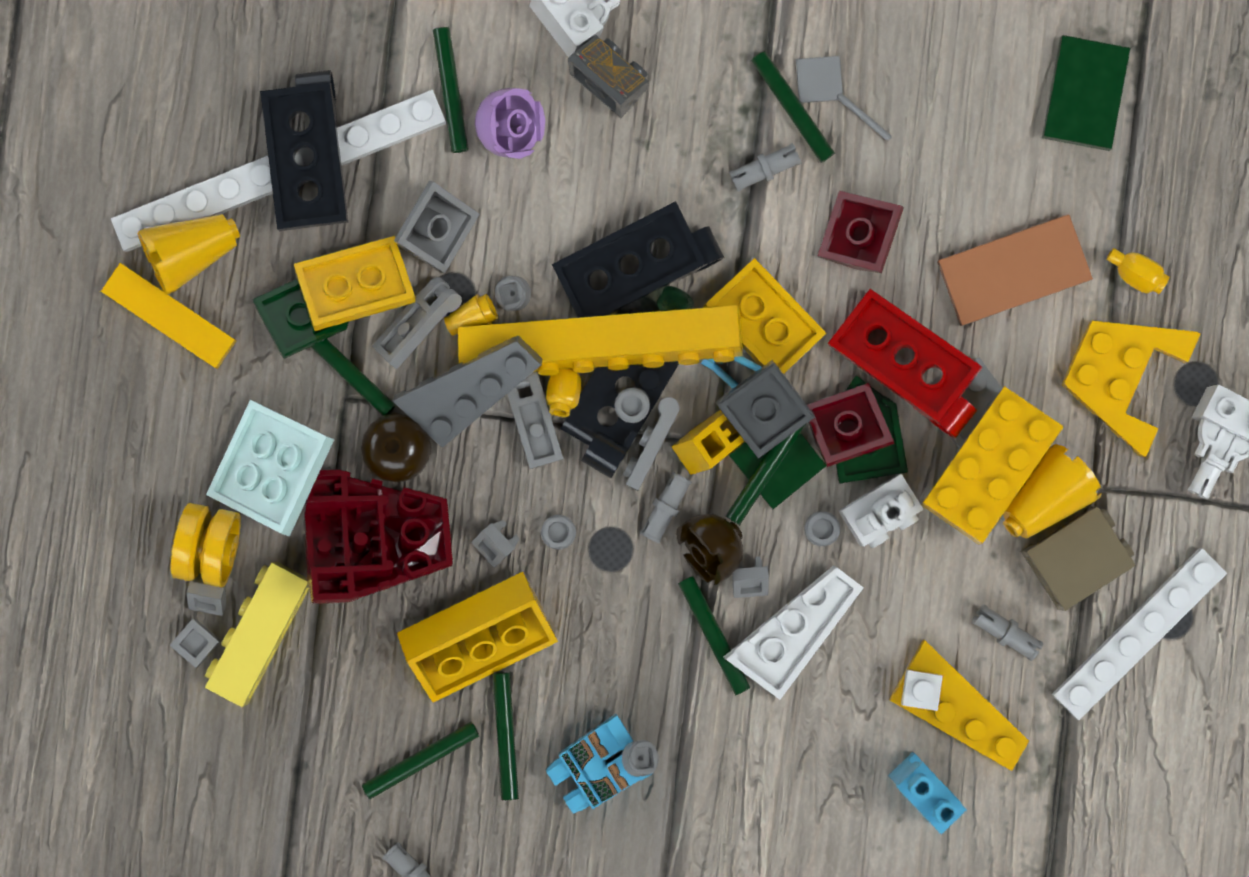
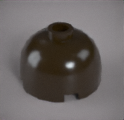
M398 413L383 415L372 422L363 435L361 445L363 461L371 473L382 480L396 483L411 480L422 473L429 461L432 449L430 437L421 426L408 415Z
M702 514L687 520L676 530L678 544L680 545L685 542L690 552L684 554L686 561L703 581L709 583L715 580L714 585H718L729 578L739 567L743 559V544L741 541L743 535L740 528L734 522H728L725 518L716 514Z

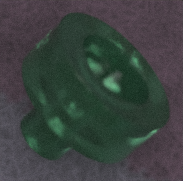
M666 286L657 299V305L661 311L684 310L694 307L692 298L685 291L674 286Z

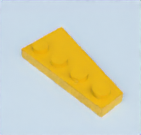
M923 640L909 663L907 670L943 676L938 711L901 705L906 670L889 700L1013 771L1029 740L929 643Z

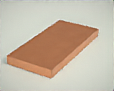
M1069 214L937 261L960 327L1093 279Z

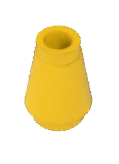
M476 294L457 310L444 317V322L449 333L454 336L458 334V327L492 325V322L498 319V314L487 294L482 296Z

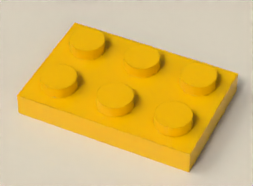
M395 236L294 264V270L314 331L415 303V295L398 245L394 241Z
M755 258L703 306L704 308L738 305L741 316L742 348L761 367L773 360L783 374L826 334L816 321Z

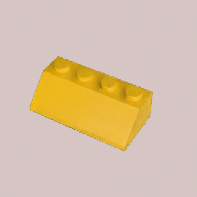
M524 572L518 573L397 632L406 662L433 703L558 642Z

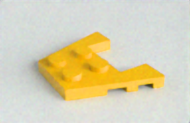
M1090 321L1061 385L1094 415L1096 414L1108 425L1115 435L1122 438L1133 448L1132 450L1137 455L1146 457L1159 428L1126 414L1128 406L1153 350L1155 349L1183 363H1187L1201 333Z

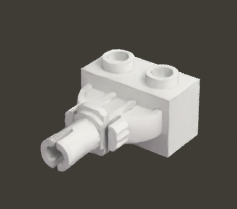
M531 0L529 7L566 55L570 57L596 35L600 38L610 11L620 4V0Z
M1219 384L1206 388L1192 416L1193 419L1199 421V445L1194 455L1201 457V465L1187 490L1193 494L1197 493L1198 497L1206 500L1209 499V495L1221 471L1233 473L1238 462L1249 457V400Z
M897 474L840 509L839 513L858 544L863 547L869 544L872 549L889 539L888 531H893L898 527L903 530L917 522L919 518L916 514L924 509L903 475Z

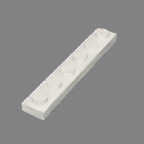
M1199 548L1052 695L1075 719L1080 720L1227 574L1225 570L1203 548Z

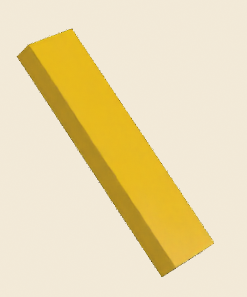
M119 263L101 290L102 293L216 369L220 367L237 341L170 295H165L161 289L122 263Z

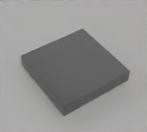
M773 360L716 401L717 406L758 458L815 418L814 413Z

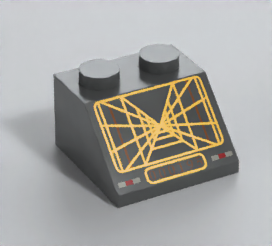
M596 35L568 58L569 73L617 116L622 118L648 89L649 81L646 79L648 74L635 61H632L630 64L620 56L622 51L614 42L608 38L602 41Z

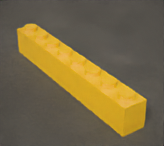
M738 305L458 327L459 363L463 362L465 364L477 358L480 353L519 335L543 359L541 366L535 371L540 375L546 376L558 374L559 369H573L577 373H588L594 371V367L608 366L610 370H625L629 368V365L643 364L644 367L656 368L663 366L664 362L678 361L681 365H694L699 363L700 359H713L715 362L724 363L733 361L734 357L743 356L741 316Z

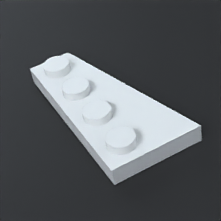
M833 565L723 656V658L781 700L864 587Z

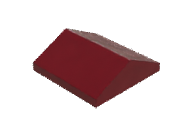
M839 191L817 256L855 270L882 274L904 207Z
M869 383L807 404L815 415V418L808 423L816 446L827 467L894 444V440Z

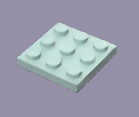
M250 400L206 495L283 535L290 536L334 439Z

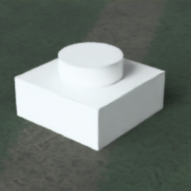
M906 669L901 705L938 711L943 676Z

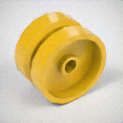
M188 503L182 512L175 533L171 556L172 578L193 581L200 573L204 584L224 587L231 574L237 553L241 528L240 513L219 509L212 517L209 506Z

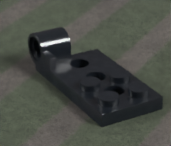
M325 70L296 74V87L260 91L277 230L287 231L349 223L336 124L338 122L336 92L332 71ZM301 113L308 115L310 119L308 128L301 132L294 131L291 127L292 118ZM302 148H309L314 152V159L307 166H300L295 161L296 153ZM307 182H313L318 186L317 196L310 201L301 199L299 194L301 186Z
M675 201L553 263L552 266L577 317L582 318L607 316L675 281L704 270L725 257L710 227L707 226L692 233ZM658 239H666L670 244L669 254L662 259L655 258L651 252L652 244ZM632 254L638 258L639 268L635 273L627 275L621 270L620 263L623 257ZM597 270L604 271L608 276V283L602 290H595L590 285V276Z
M631 309L628 314H633L637 312ZM678 361L664 362L663 366L656 368L640 367L636 364L629 365V368L625 370H610L608 366L596 367L580 394L578 405L570 411V415L560 428L589 446L581 460L583 463L609 478L613 477L677 369ZM622 377L631 378L635 382L636 387L645 391L650 399L648 414L644 419L636 423L623 421L618 416V420L613 426L605 427L601 425L597 418L598 412L604 407L615 409V400L618 396L615 390L616 382Z

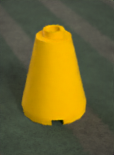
M223 214L147 227L137 233L148 262L151 263L155 271L154 275L165 295L174 293L237 246L235 239L240 237L234 220L232 218L226 220Z
M1058 444L1050 446L1003 513L1005 519L1003 525L1014 537L1029 538L1094 503L1101 497V493H1096L1100 488V484L1094 473L1078 456L1072 460L1064 453L1069 450L1068 448Z

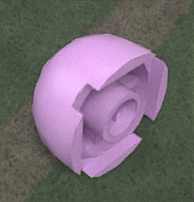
M504 88L491 92L480 103L475 116L476 133L483 146L494 155L520 159L531 155L535 151L531 149L535 146L536 141L542 140L545 130L544 111L540 102L534 101L533 97L529 95L532 94L530 91L519 88Z

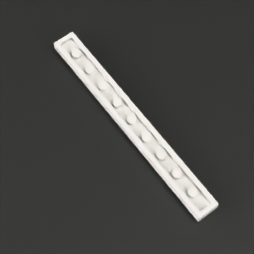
M433 89L337 127L342 166L445 125L446 121ZM302 148L295 155V161L300 166H307L314 159V152L309 148ZM268 156L111 218L123 251L129 252L141 247L137 233L143 228L220 215L273 194Z

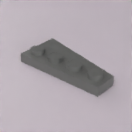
M517 335L480 353L477 358L465 364L461 362L436 378L430 377L409 391L403 390L395 394L393 402L413 421L417 422L443 448L538 369L543 359Z

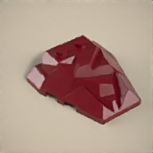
M320 470L305 502L304 509L308 587H310L312 604L348 603L452 566L453 557L448 502L446 498L406 487L402 491L382 486L383 481L373 478L370 483L350 477L351 472L343 470Z

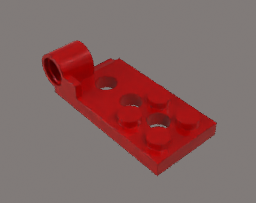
M872 289L868 290L828 342L832 349L911 404L917 412L954 439H956L977 412V409L961 395L982 370V366ZM875 329L885 330L887 332L885 341L879 345L870 344L868 336L871 331ZM903 348H909L915 354L913 360L906 365L899 364L895 360L897 352ZM930 368H938L943 372L941 380L932 385L923 381L924 373Z

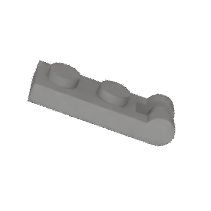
M433 278L415 297V303L409 304L372 347L391 366L398 369L448 312H453L460 307L462 297L455 290L450 289L448 283L443 278Z
M535 371L507 393L530 469L564 459L538 372ZM531 386L533 395L520 399L518 389Z
M666 397L660 401L658 406L660 418L655 428L648 426L639 442V445L645 447L639 459L632 457L623 476L629 478L626 485L637 491L640 489L678 414L679 404L674 398Z

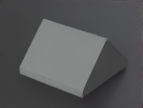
M429 180L394 241L403 250L445 273L480 214L438 184Z

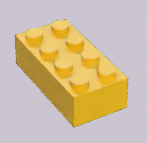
M1004 386L921 506L976 544H983L1064 426Z

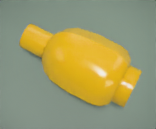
M1112 248L1106 258L1107 261L1118 266V272L1122 280L1145 294L1152 291L1160 294L1170 276L1164 273V269L1159 263L1140 253L1131 252L1123 254L1117 249Z
M559 369L558 374L550 375L546 391V402L550 406L549 413L554 416L568 417L570 410L579 403L581 378L579 373L574 372L573 369Z

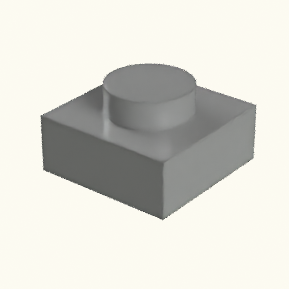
M193 618L170 646L195 668H198L221 640L196 618Z

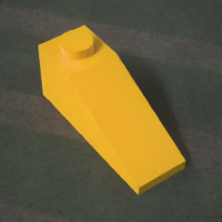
M719 410L694 427L671 447L689 474L692 475L713 468L743 443L744 439L724 413Z

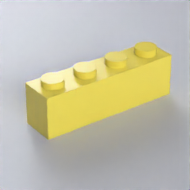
M271 562L269 567L264 565L255 580L258 588L253 598L247 596L238 612V615L242 616L237 628L231 627L221 644V646L225 647V650L220 660L214 658L205 674V677L209 679L205 686L206 689L240 707L249 704L310 589L307 577L278 562Z

